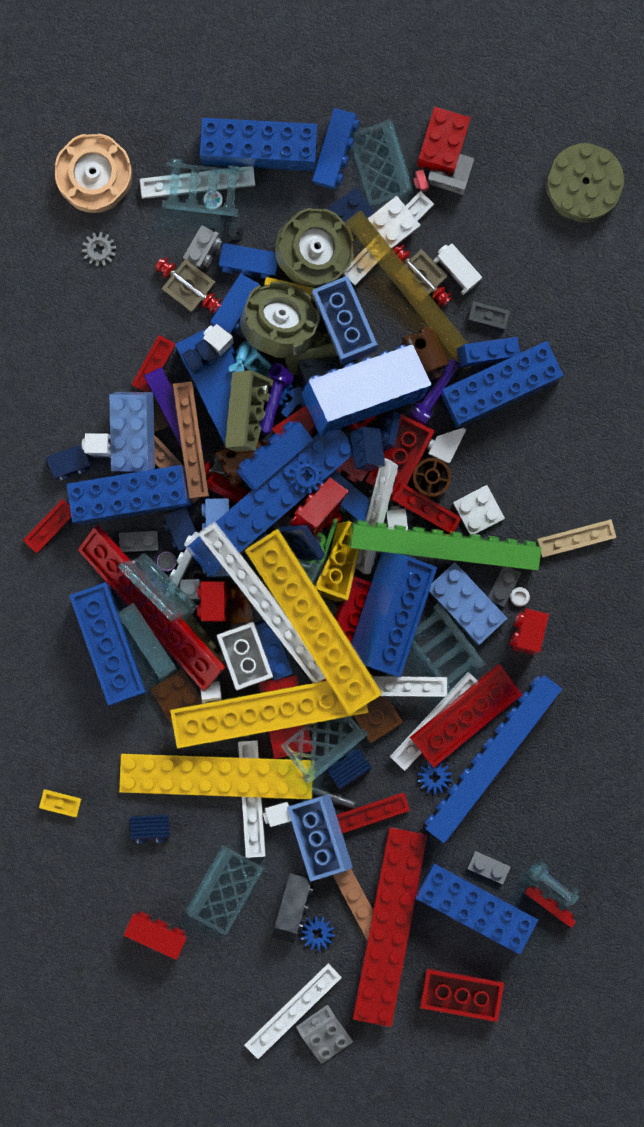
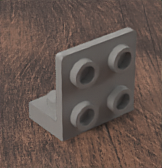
M460 154L453 177L440 171L431 170L427 183L463 195L474 158Z
M201 225L183 259L188 260L202 270L204 267L208 268L213 260V257H211L214 250L218 251L223 242L221 241L222 236L216 231L213 232Z
M328 1005L296 1026L301 1037L320 1063H324L353 1042Z

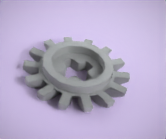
M102 232L99 233V237L92 233L94 238L91 239L88 236L87 240L89 243L83 242L87 249H82V252L88 253L84 258L90 257V264L95 260L96 266H99V261L106 265L105 259L111 262L112 259L109 255L115 256L116 254L111 252V250L116 249V246H111L114 240L108 241V234L103 238ZM97 244H100L101 247H105V249L102 250V254L94 252V249H96Z

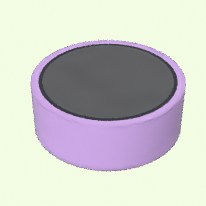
M170 552L161 553L157 559L158 567L165 572L172 571L177 563L175 556Z

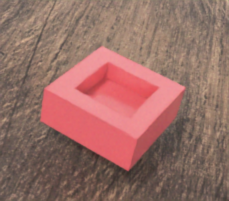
M423 169L416 171L415 178H413L416 189L419 188L422 193L428 191L429 186Z

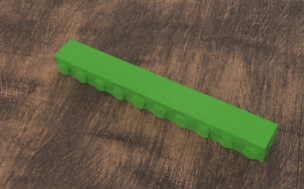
M357 520L356 523L351 522L348 546L356 549L530 570L539 569L542 549L534 541L526 540L525 544L518 543L517 539L506 538V541H499V537L488 536V539H483L481 535L469 534V537L462 536V533L451 531L450 534H443V530L432 529V532H426L425 528L413 527V530H409L403 525H394L393 528L387 527L386 523L376 522L375 525H368V521Z

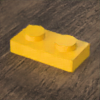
M44 789L39 808L77 818L82 799Z

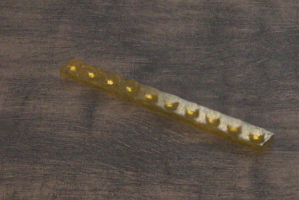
M361 210L345 222L426 324L430 326V329L435 330L438 339L455 360L459 362L457 348L468 344L364 213ZM471 366L462 367V368H463L464 371H466V370H468Z

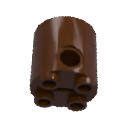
M430 326L419 330L420 333L415 336L409 334L401 338L402 343H400V346L413 344L431 382L442 377L440 371L450 364L435 330H431ZM424 343L426 346L424 349H418L416 345Z
M258 440L256 449L260 446L264 447L267 442ZM225 448L216 452L220 463L223 462L221 468L224 474L229 476L227 478L231 486L235 487L245 482L236 470L240 468L239 464L243 460L250 459L255 455L254 451L236 452Z
M437 458L422 460L416 466L412 475L413 489L430 500L441 498L451 483L449 467L444 461Z

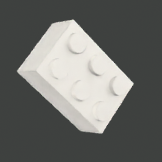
M254 622L217 635L237 691L273 678Z

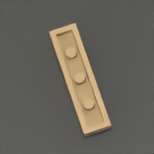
M611 519L539 538L537 542L542 548L541 556L544 558L615 539L616 534Z

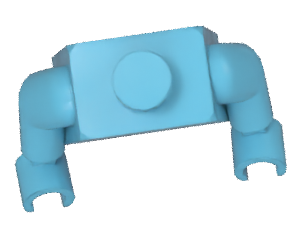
M248 341L242 342L236 350L237 363L230 365L229 371H244L245 366L249 371L252 370L271 379L268 372L273 364L262 351L256 350Z

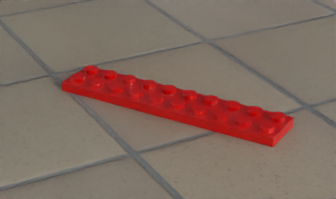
M99 525L94 527L78 548V551L196 684L205 691L226 667Z
M388 828L353 1014L354 1020L392 1027L427 839L425 834Z

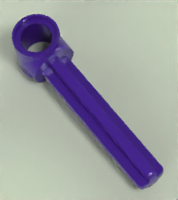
M450 359V365L444 368L441 373L442 377L436 380L421 404L416 403L408 418L424 426L427 424L432 416V407L440 397L442 389L447 386L459 368V362Z
M281 363L273 364L268 372V375L274 381L266 406L265 416L261 424L260 433L264 435L270 434L282 389L289 386L293 381V374Z

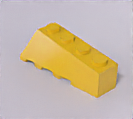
M350 521L337 523L329 559L315 585L321 597L335 602L347 601L349 598L360 550L348 546Z

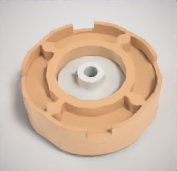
M99 133L82 134L73 138L59 152L55 162V180L62 196L76 209L89 213H100L114 208L127 195L132 182V168L126 151L111 137Z

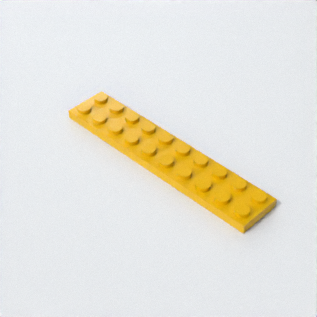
M279 529L245 549L348 714H352L382 695L383 693Z
M323 681L173 709L170 712L177 748H183L368 713V707L366 704L349 715L329 682Z
M121 754L120 792L312 799L314 760Z

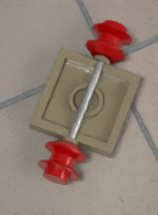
M397 245L390 252L392 254L390 258L397 259L396 265L404 264V266L394 274V277L419 303L432 293L431 300L438 301L437 307L440 305L444 307L451 300L449 296L452 293L446 294L444 292L446 287L438 288V286L448 276L422 249L409 259L410 251L405 252L403 250L404 245L401 247Z
M168 257L165 259L161 258L155 266L157 268L156 273L161 271L163 278L171 277L162 288L164 292L192 313L201 301H203V309L206 307L210 309L209 314L217 312L222 299L216 300L214 298L215 293L207 295L215 285L214 280L186 259L176 271L174 270L175 263L169 264Z

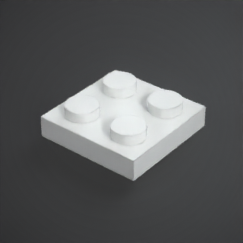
M397 196L367 219L368 223L390 250L421 226Z
M487 485L453 502L469 534H477L505 519Z

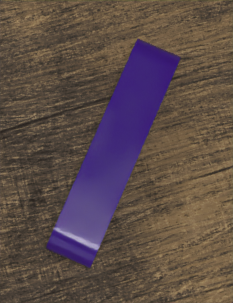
M162 367L144 376L182 447L174 390Z

